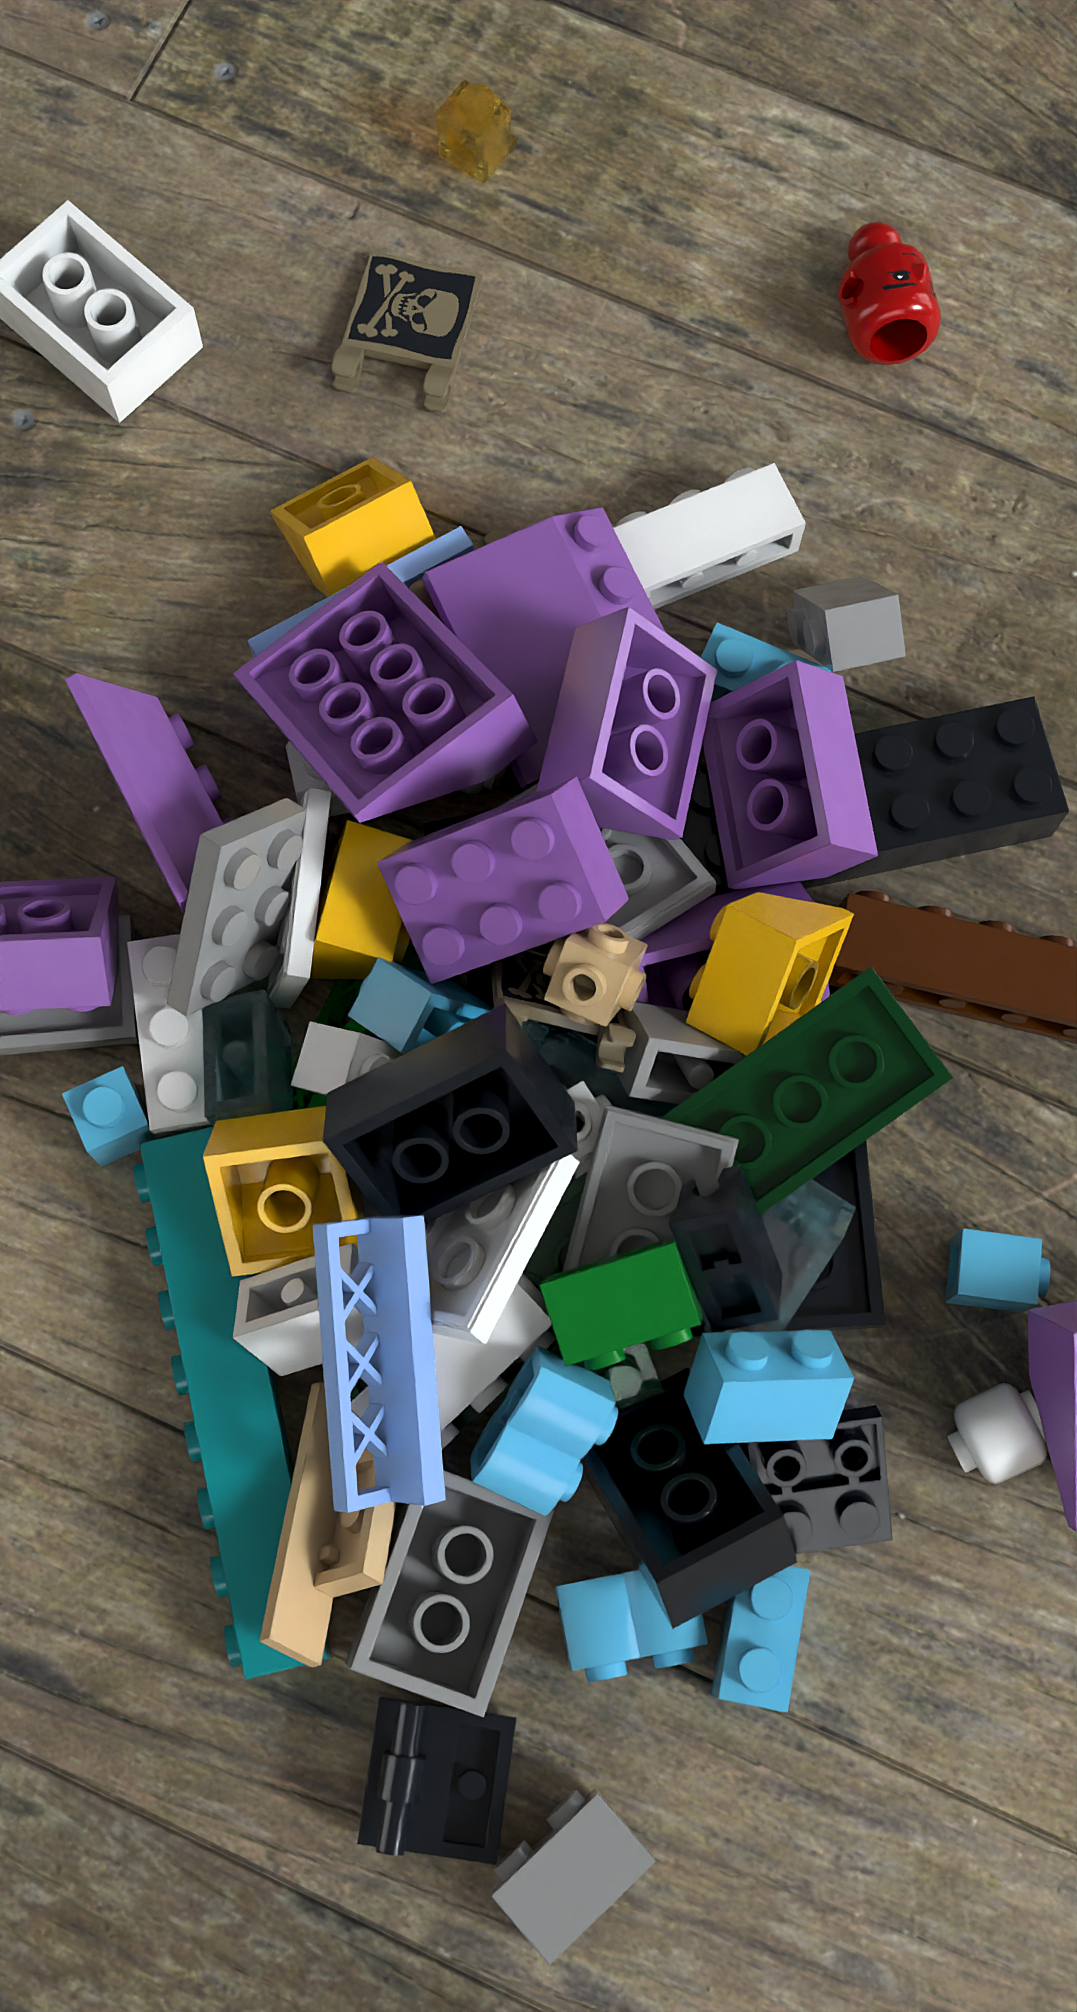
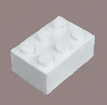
M69 200L0 259V319L119 423L203 348L194 308Z

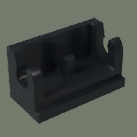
M742 1165L724 1168L717 1180L719 1184L718 1189L707 1196H700L695 1180H689L680 1191L677 1214L670 1215L669 1226L712 1333L779 1320L783 1273Z

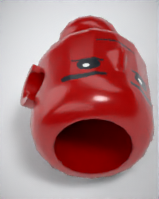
M870 222L861 226L855 231L849 241L847 254L850 264L841 277L838 290V300L846 331L855 352L870 363L880 365L901 364L916 358L927 350L939 332L941 311L925 256L912 245L903 244L899 232L891 225L883 222Z

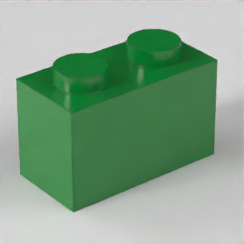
M674 1237L546 1276L539 1285L565 1366L583 1361L586 1371L597 1370L618 1363L626 1358L623 1348L649 1340L653 1350H661L686 1342L693 1338L690 1328L701 1325L703 1313Z

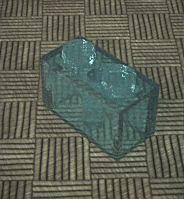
M262 989L226 997L219 1002H214L202 1008L204 1116L214 1127L217 1120L294 1110L293 1086H291L293 1078L290 1026L265 990Z

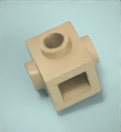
M600 923L572 933L567 939L563 937L556 939L543 968V974L552 977L544 1000L559 1006L561 1013L572 1021L585 1025H595L598 1023L606 1027L621 1008L631 1011L635 1005L646 979V974L638 971L648 944L630 937L622 929L607 923Z

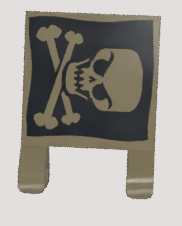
M371 251L342 343L332 361V373L336 375L333 381L334 389L346 393H355L361 377L364 356L428 370L423 384L424 394H426L424 409L437 413L447 412L456 370L483 283V275Z
M525 950L490 963L494 1009L506 1003L521 1026L523 1021L531 1019L598 1036L596 1066L623 1073L626 1066L624 1064L626 1048L632 1047L636 1038L635 1030L626 1027L623 1008L617 1012L606 1027L598 1023L595 1025L577 1023L564 1016L559 1006L544 1000L552 978L543 974V968L548 955Z

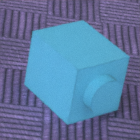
M123 1066L62 1093L87 1153L101 1167L140 1150L139 1143L156 1140L149 1129L147 1108L139 1090Z
M963 1228L950 1239L945 1303L1024 1313L1038 1305V1297L1044 1298L1046 1296L1050 1281V1261L1048 1258H1041L1042 1239Z

